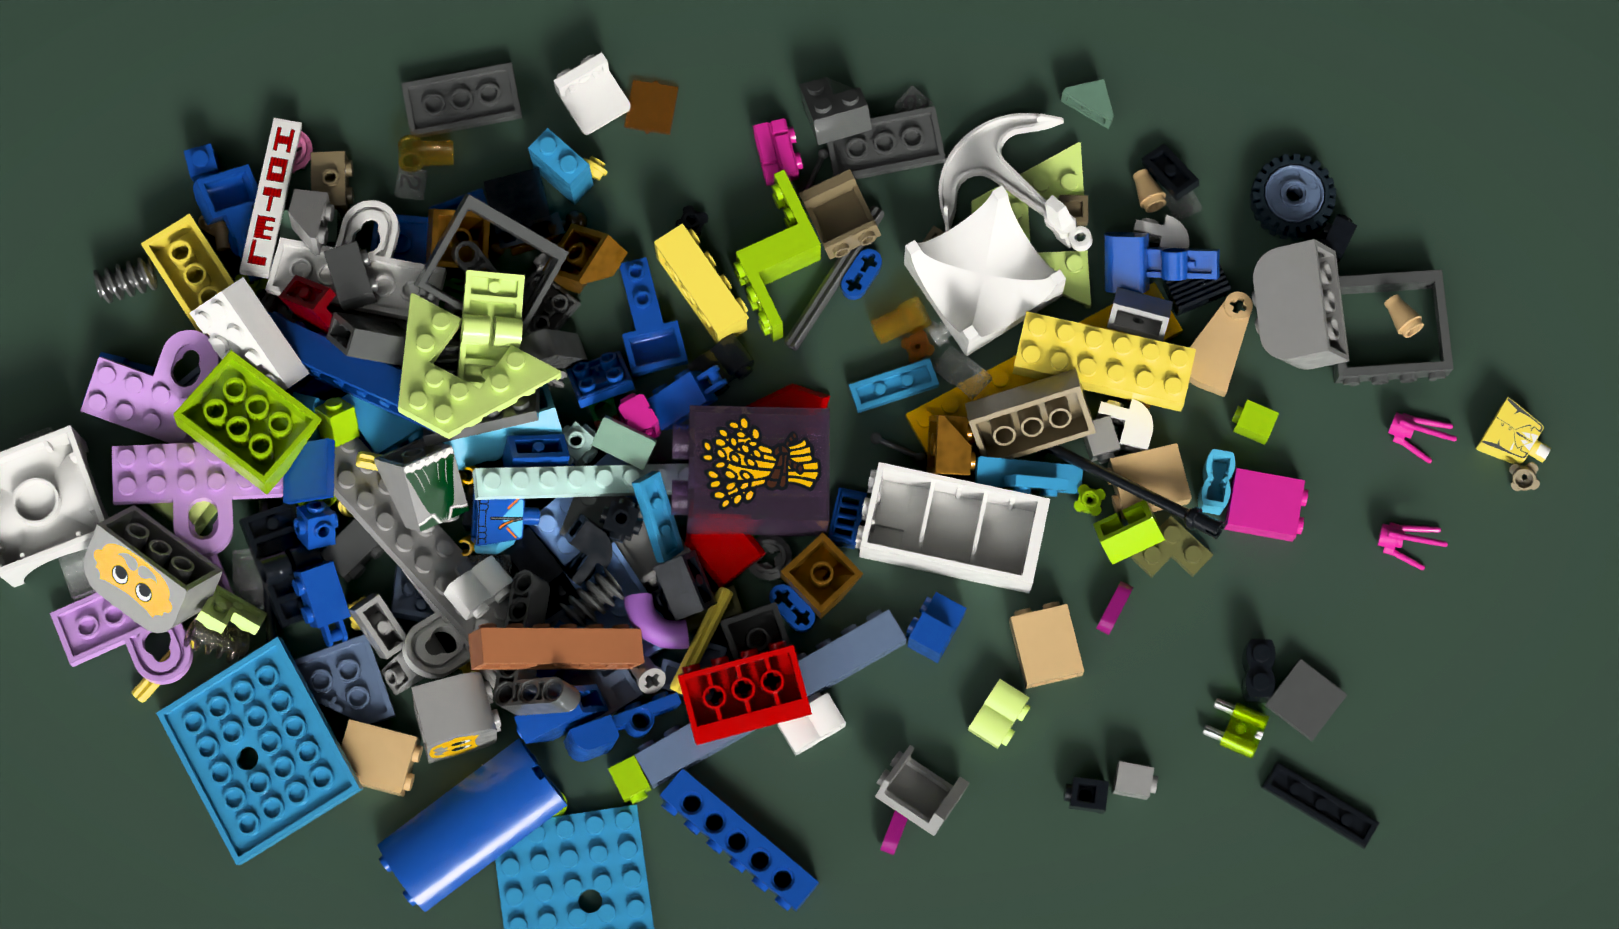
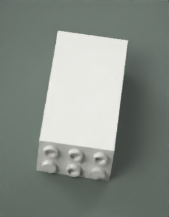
M881 462L878 463L877 470L871 469L867 493L872 494L871 498L865 497L861 520L866 522L865 526L859 525L855 548L860 549L859 557L1030 593L1050 498Z

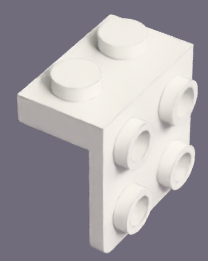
M602 52L596 56L595 54L587 56L581 61L579 66L572 70L570 68L563 70L557 75V79L553 80L557 94L581 132L585 135L591 134L631 109L629 100L609 71L608 61Z

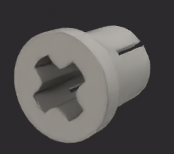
M644 656V664L631 669L632 674L637 679V686L646 694L659 691L665 684L666 675L663 670L655 666L652 660Z

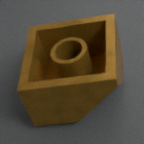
M429 209L426 262L456 210ZM467 211L437 267L458 268L451 257V249L459 241L474 242L488 259L490 222L472 211ZM467 245L461 247L458 252L459 258L463 262L469 261L472 257L471 248Z
M572 223L558 244L559 247L568 251L569 254L553 281L563 289L580 294L587 283L613 277L628 252L609 234ZM550 259L548 260V262H547L546 265L544 266L543 271L545 270L546 266L548 265Z
M929 416L928 473L970 475V469H975L976 455L975 452H971L972 446L967 441H970L972 437L968 417Z
M823 532L781 570V579L812 608L820 619L844 598L863 575L853 562Z

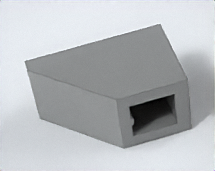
M294 189L288 210L292 229L314 255H320L322 244L326 245L329 232L327 225L329 221H333L334 205L330 204L328 192Z
M432 634L430 641L425 644L427 652L431 655L446 653L436 635ZM402 651L381 670L382 676L395 696L425 678L409 668L404 660Z

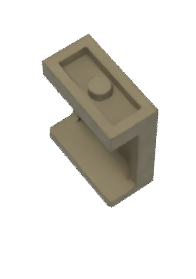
M850 169L799 193L830 260L835 257H843L850 250L858 246L869 245L877 237L881 236Z

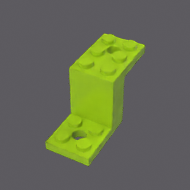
M785 170L774 174V184L771 187L774 192L772 197L777 208H783L785 214L784 222L787 229L736 251V262L733 263L735 267L734 273L740 286L746 285L745 289L748 294L746 298L752 311L758 310L759 312L758 317L760 320H758L764 336L770 335L773 342L783 338V322L765 285L821 260V243Z

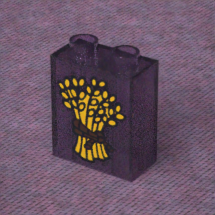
M690 405L688 424H673L672 459H688V480H672L671 515H687V534L819 536L823 532L826 535L829 525L830 408Z

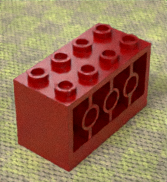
M786 640L768 644V651L758 653L757 648L739 652L740 658L729 661L728 655L710 660L712 666L700 668L699 663L682 667L683 673L678 674V679L696 745L812 715L794 645H787ZM768 673H772L774 677H779V682L775 683L776 687L774 689L763 683V680L767 679ZM741 680L751 686V689L747 690V695L744 697L734 691V688L739 686L738 682ZM715 688L716 692H722V697L718 698L719 703L713 704L711 700L706 701L705 696L710 694L709 689Z

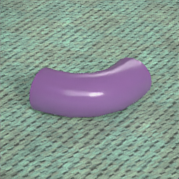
M637 593L624 597V606L630 624L634 629H641L642 638L645 641L666 649L689 648L686 620L675 621L661 617L655 609L653 595L650 593Z

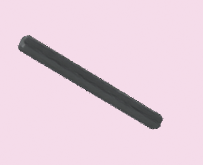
M872 206L869 210L878 227L884 217V211L876 206ZM858 246L850 250L847 255L836 260L786 337L785 345L795 351L798 350L841 284L844 275L865 246Z

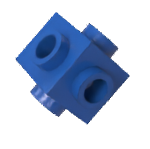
M311 501L307 505L296 507L297 518L294 519V529L297 538L308 550L336 544L335 528L338 527V517L334 510L332 511L324 501Z

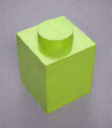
M330 398L324 404L314 408L315 414L322 418L318 425L320 438L335 440V447H338L360 436L355 408L342 398Z
M1247 399L1243 407L1238 405L1234 413L1232 422L1236 423L1233 432L1265 445L1279 413Z
M634 755L608 768L625 803L631 801L632 804H636L648 797L647 792L651 791V788Z

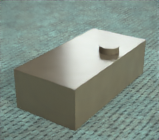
M1076 368L965 403L969 425L980 455L984 457L1015 459L1096 433Z

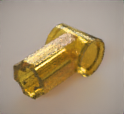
M406 135L398 141L399 167L406 172H417L423 166L454 165L453 141H422L415 135Z
M920 297L911 298L901 303L896 310L871 321L873 332L881 345L908 332L909 334L917 333L932 324Z

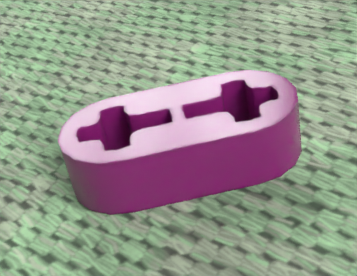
M1120 581L1096 629L1107 635L1110 634L1134 587Z
M897 811L893 814L880 848L881 851L891 855L895 854L908 820Z

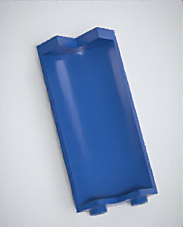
M518 738L377 844L382 854L379 861L388 872L392 871L405 888L403 895L412 906L418 904L426 912L567 806V803L557 786L543 772L535 755Z

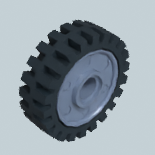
M1284 154L1279 159L1277 157L1273 158L1270 163H1266L1259 171L1251 188L1250 207L1251 211H1254L1255 220L1261 222L1260 226L1264 230H1270L1269 234L1274 237L1276 234L1280 235V239L1284 240L1288 237L1291 240H1298L1300 237L1305 239L1312 233H1317L1329 220L1336 202V188L1333 187V178L1328 176L1329 171L1326 168L1322 169L1319 161L1316 160L1314 163L1310 161L1311 157L1306 155L1304 158H1301L1300 154H1293V156ZM1293 192L1299 196L1300 200L1293 202L1287 198L1286 194Z

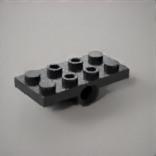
M283 504L239 520L280 629L304 621L301 613V608L304 605L301 596L296 595L292 585V580L295 579L293 572L322 562L318 548L308 550L297 538L294 529V519L297 518L296 504Z

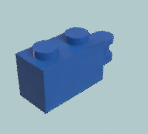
M718 365L704 372L702 370H683L674 376L676 381L670 385H667V383L652 391L653 396L647 399L650 409L653 410L658 418L661 430L676 428L718 400L714 392L728 383L726 379H722L720 376ZM707 378L711 381L712 386L708 383Z
M322 561L294 571L295 579L292 580V585L296 595L301 596L304 605L301 608V613L306 624H310V627L320 628L327 647L333 646V642L339 640L342 642L348 641V634L343 619L349 618L351 615L334 562ZM335 623L336 629L330 631L328 625Z

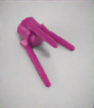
M1396 412L1388 431L1389 434L1394 435L1393 442L1404 446L1427 463H1431L1432 459L1405 440V437L1411 439L1414 430L1454 442L1457 440V437L1419 425L1452 429L1453 425L1451 423L1415 417L1406 413L1400 414Z
M1391 522L1389 525L1382 524L1377 543L1378 546L1384 547L1383 553L1393 555L1420 570L1425 569L1423 564L1395 550V547L1401 548L1403 540L1434 546H1448L1446 541L1405 534V531L1439 533L1441 531L1440 527L1399 525Z

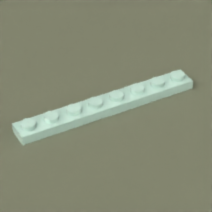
M698 463L647 464L644 470L633 465L475 468L472 471L475 500L636 496L632 482L651 471H660L667 495L698 494L701 491Z

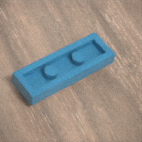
M928 358L849 384L848 387L857 413H861L939 387V382L932 362Z
M651 471L632 482L656 561L662 563L684 551V547L660 471Z

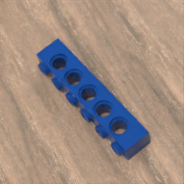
M683 768L660 794V798L664 801L661 806L674 817L677 813L686 819L684 825L695 835H698L699 832L704 834L709 839L706 842L709 847L718 854L722 851L731 857L729 863L741 873L747 870L754 876L752 882L763 892L769 889L777 895L774 901L786 911L790 908L797 911L819 885V881ZM690 797H695L701 802L699 809L695 812H689L684 808L685 801ZM712 816H718L723 820V826L717 831H712L706 826L707 820ZM734 835H741L746 839L745 846L740 850L732 849L729 846V840ZM756 854L766 855L769 862L765 868L757 869L752 865V858ZM782 872L789 874L792 879L790 885L785 888H780L774 883L775 876Z

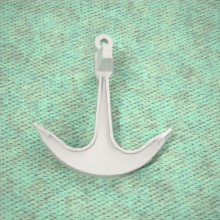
M1038 113L1008 114L989 120L966 134L950 152L940 175L938 192L945 231L951 229L956 213L958 190L961 184L974 176H984L990 178L998 185H1002L1005 190L1044 216L1046 226L1053 231L1056 239L1068 249L1072 247L1076 251H1085L1090 248L1093 239L1089 229L1084 226L1077 227L1076 218L1070 215L1067 207L1053 195L1046 201L1002 156L1004 143L1010 137L1016 134L1046 130L1064 123V119ZM1079 236L1085 237L1083 241L1079 242L1076 240Z

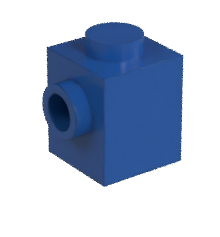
M211 143L184 150L189 174L194 183L197 179L222 172L217 153Z

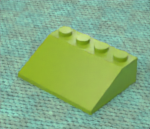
M232 350L173 414L176 424L180 429L265 494H268L287 473L322 421V418Z

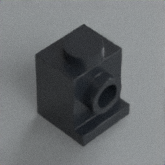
M1337 214L1333 224L1326 223L1321 233V238L1318 240L1336 251L1337 262L1341 260L1357 228V225L1352 223L1353 221L1349 217L1342 214Z
M1073 777L1072 784L1066 783L1064 801L1069 802V809L1104 814L1106 811L1109 781ZM1087 791L1090 794V800H1081L1080 792Z

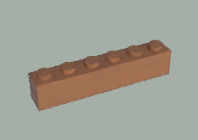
M486 623L479 625V629L468 634L471 670L633 669L644 664L641 629H630L628 624L614 625L612 628H604L603 624H592L586 626V628H577V624H564L559 626V628H551L550 624L533 625V628H524V624L515 623L506 625V628H497L495 623Z

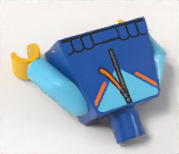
M470 466L465 467L464 469L470 470L472 472L477 467ZM473 478L472 480L462 479L465 484H473ZM473 486L471 536H466L459 541V543H467L470 550H462V556H469L474 551L477 554L497 555L511 547L516 540L523 538L524 525H539V508L524 507L525 499L475 500Z

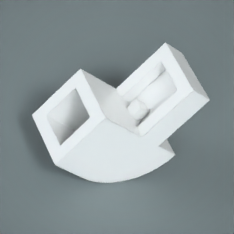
M1166 215L1163 225L1150 218L1136 219L1133 233H1149V242L1159 244L1158 247L1189 248L1187 230L1176 218Z
M1135 399L1131 400L1129 409L1123 408L1124 405L1117 401L1108 400L1107 403L1101 401L1096 419L1111 416L1113 424L1123 426L1119 440L1121 449L1132 453L1148 450L1153 432V420L1148 409Z

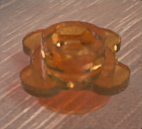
M919 330L909 338L905 337L901 341V347L906 349L909 354L908 359L912 363L919 362L920 358L926 355L931 356L934 353V346L929 344L925 331ZM919 344L920 349H916L915 345Z

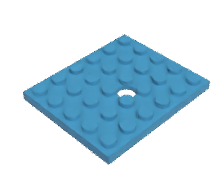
M281 637L271 640L156 713L236 865L244 864L364 789ZM246 747H252L258 754V762L250 770H244L238 763L241 750Z
M637 804L551 817L495 859L504 929H654ZM586 890H595L602 897V905L596 912H584L579 906V898Z

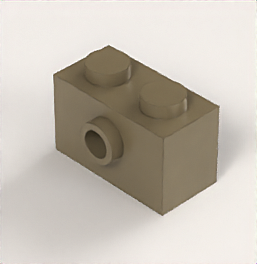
M345 151L311 152V191L328 192L330 204L334 205L335 210H338L339 214H346L350 209L349 204H354L353 187H349V177L354 175L353 161L348 160Z

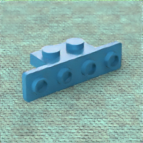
M979 456L976 457L974 482L993 487L1010 488L1026 494H1031V490L1040 491V496L1057 497V493L1079 494L1078 488L1082 485L1083 470L1070 464Z

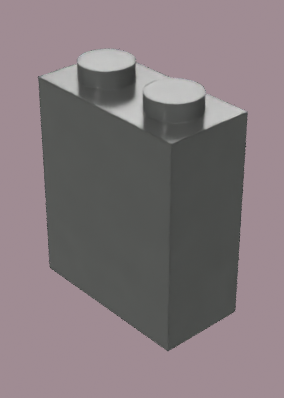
M333 312L326 339L346 356L399 366L403 365L406 330L400 325L384 320Z

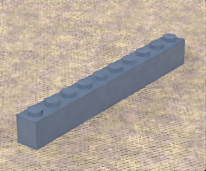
M879 609L866 617L867 622L858 627L856 624L848 626L840 632L842 636L834 641L831 638L822 641L815 646L817 651L807 656L806 653H802L797 656L808 698L818 692L825 691L906 644L907 639L889 609L885 612ZM768 673L767 679L763 683L774 689L776 687L775 683L779 682V677H774L772 673ZM750 684L745 685L739 690L742 697L746 696L747 690L751 689ZM689 723L682 728L676 725L663 733L664 738L654 743L653 740H650L637 748L639 752L635 754V758L654 789L675 777L682 768L684 770L691 768L755 730L696 745L691 724Z

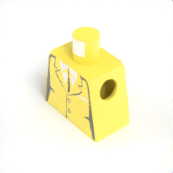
M1509 397L1502 403L1475 448L1498 459L1519 465L1525 461L1528 455L1543 463L1551 451L1549 446L1537 440L1544 426Z

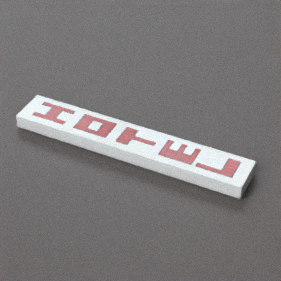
M278 118L273 119L241 261L240 274L269 278L302 130L301 122Z

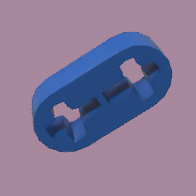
M865 249L861 251L841 281V291L846 298L851 300L861 298L880 272L882 258L876 250ZM871 257L874 258L875 267L869 266L866 272H863V259L869 260ZM858 276L861 277L859 281L860 290L854 289L852 292L849 291V284L847 282L853 283Z
M779 584L773 587L769 595L770 603L777 601V592L781 594L789 593L787 599L792 605L790 608L783 602L777 604L781 617L797 632L804 633L811 630L815 624V613L812 608L790 586ZM795 609L802 615L805 613L809 614L807 617L809 623L807 625L804 623L797 625L795 623L797 621V616L793 613Z

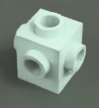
M576 421L571 427L566 425L562 431L565 435L570 455L568 464L574 463L576 466H583L585 463H590L598 453V448L591 445L596 435L595 431L586 424L580 426ZM578 437L582 440L579 445H573V442Z

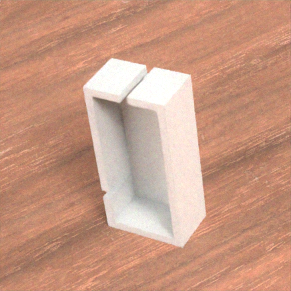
M244 277L190 312V315L203 334H209L210 338L208 341L221 360L232 350L284 390H287L309 374Z

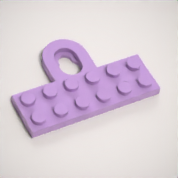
M198 330L180 331L166 341L154 375L104 357H99L80 411L171 444L197 442L177 426L173 414L221 362V358L208 341L210 336ZM194 350L199 354L200 361L198 365L201 371L194 384L183 386L174 378V366L179 360L183 359L187 351Z
M199 442L112 446L113 504L173 503L174 534L204 557L220 553L230 543L234 530L233 500L283 497L284 476L268 494H265ZM197 502H210L218 511L212 532L207 536L198 535L195 531V525L189 519V511Z
M218 554L206 557L223 570L218 585L234 594ZM97 592L50 613L72 667L124 644L128 648L137 671L143 678L154 684L165 685L178 681L188 672L192 664L193 648L183 623L167 631L171 638L169 646L170 656L166 661L158 662L145 649L146 638L152 632L134 622L129 616L113 606Z

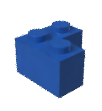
M935 592L933 598L927 596L919 611L922 613L920 618L918 619L914 616L906 631L905 637L909 639L907 647L939 663L967 608L938 592Z

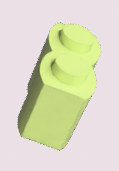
M999 679L969 726L968 731L997 749L1001 743L1007 746L1015 733L1011 727L1017 719L1022 722L1031 706L1027 705L1030 697Z

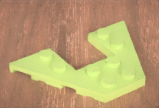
M1081 142L1072 145L1020 175L1046 201L1052 195L1058 200L1060 195H1084ZM996 188L971 201V214L986 202L992 191ZM1006 190L1012 211L1030 241L1028 205ZM1088 250L1038 252L1041 258L1053 270L1058 271L1060 269L1065 276L1066 282L1062 296L1083 304L1086 308H1090Z
M411 293L398 401L399 413L450 439L461 433L464 428L478 424L482 421L483 417L496 410L499 412L517 403L520 397L530 396L535 393V389L554 379L559 380L562 377L560 370L513 345L509 347L480 389L434 365V362L460 328L462 319Z

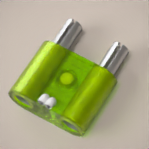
M1217 698L1214 708L1231 714L1224 732L1205 725L1203 734L1220 741L1219 745L1252 759L1270 716L1238 702L1236 705Z

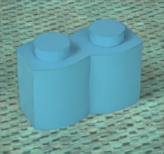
M1212 449L1208 455L1202 471L1204 484L1198 495V507L1203 510L1202 512L1220 515L1226 507L1231 494L1229 480L1235 470V456L1233 452Z

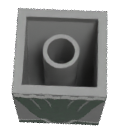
M421 438L374 458L375 465L406 528L418 531L419 533H427L433 531L436 525L442 522L455 521L459 519L460 514L469 511L451 445L438 443L426 446L424 439Z

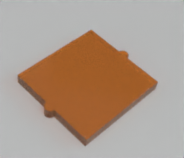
M633 80L629 99L631 108L627 112L624 127L642 130L646 134L654 132L670 135L679 88L661 85L657 81L649 83Z

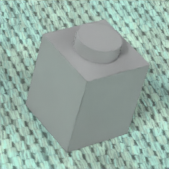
M1111 416L1093 420L1096 433L1083 437L1090 461L1092 462L1098 460L1100 464L1109 462L1110 458H1114L1115 455L1119 454L1121 447Z
M1119 761L1116 767L1112 794L1147 800L1150 797V793L1155 794L1157 789L1158 776L1153 775L1154 767Z

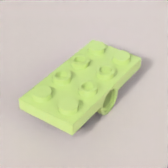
M473 270L465 271L457 377L479 389L509 347L513 345L518 349L520 348L523 329L521 317L525 275Z

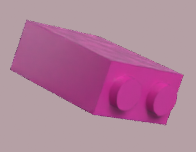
M1236 468L1232 476L1231 494L1228 501L1224 530L1293 542L1297 534L1301 535L1304 525V517H1300L1301 506H1306L1308 499V490L1304 489L1305 480Z

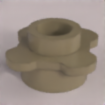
M1529 462L1527 465L1512 464L1509 468V472L1513 477L1511 482L1512 489L1515 491L1537 489L1540 485L1536 475L1538 465L1534 462ZM1523 474L1527 475L1526 479L1522 478Z

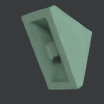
M1104 79L1064 89L1061 97L1062 103L1105 128H1110L1114 114Z

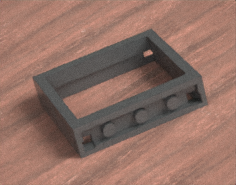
M465 194L414 285L420 288L418 294L433 302L436 297L445 302L443 308L457 316L462 312V301L428 283V280L467 211L470 210L551 257L522 309L523 336L569 252L475 197Z
M1442 270L1339 276L1341 295L1432 289L1441 361L1347 368L1346 362L1333 365L1335 384L1343 383V385L1353 387L1360 385V382L1371 381L1373 385H1382L1388 383L1389 380L1400 379L1401 383H1411L1417 381V378L1428 377L1429 381H1436L1437 379L1446 378L1454 368Z

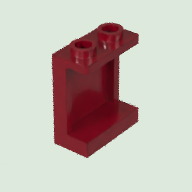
M295 275L279 298L311 331L315 333L319 331L325 334L328 333L333 315L326 307L336 296V293L330 287Z

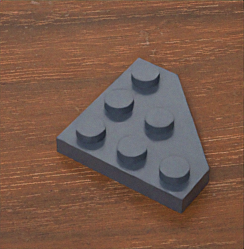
M364 634L294 660L318 704L353 720L370 725L396 717L372 645Z

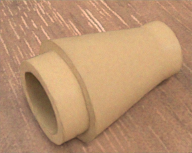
M1142 169L1134 173L1132 177L1135 182L1140 207L1144 208L1147 213L1163 208L1166 204V194L1152 178L1149 171Z
M1398 294L1393 295L1384 303L1398 334L1409 338L1423 328L1422 316L1403 301Z

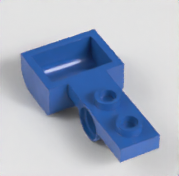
M249 164L197 179L193 185L194 196L205 223L211 225L223 220L225 221L229 230L228 240L235 256H240L241 261L258 190V185ZM248 275L250 282L263 279L261 277Z
M1106 232L1104 234L1105 291L1116 293L1117 287L1143 294L1149 290V277L1161 278L1167 281L1186 279L1217 280L1219 278L1220 249L1149 247V233Z
M647 257L621 263L620 271L636 330L622 334L632 377L688 364L678 320L663 323Z
M667 691L653 696L651 698L652 702L644 705L641 704V701L626 706L624 708L625 712L614 716L610 714L570 729L563 741L569 756L575 761L584 762L609 753L619 738L618 731L623 729L633 738L645 737L653 727L655 717L678 709L681 704L678 693L669 695ZM636 716L644 718L647 727L642 729L635 727L632 718Z

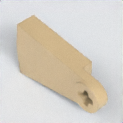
M1237 291L1229 294L1190 346V348L1196 349L1189 382L1198 388L1225 397L1253 309V302L1246 293ZM1238 300L1242 301V307L1246 310H1240L1238 313L1233 312L1234 306L1230 303L1236 304Z

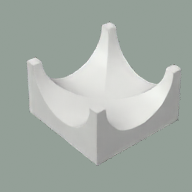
M1002 185L992 191L990 197L980 208L955 227L931 240L921 243L913 240L905 245L904 265L966 357L1024 321L1026 311L1037 313L1062 297L1066 282L1065 276L1060 269L1058 271L1053 270L1034 249L1020 227L1012 211L1008 193Z
M71 425L0 452V577L13 587L25 584L24 578L37 567L58 557L88 549L96 525L109 518L88 465L86 452H89L86 441Z

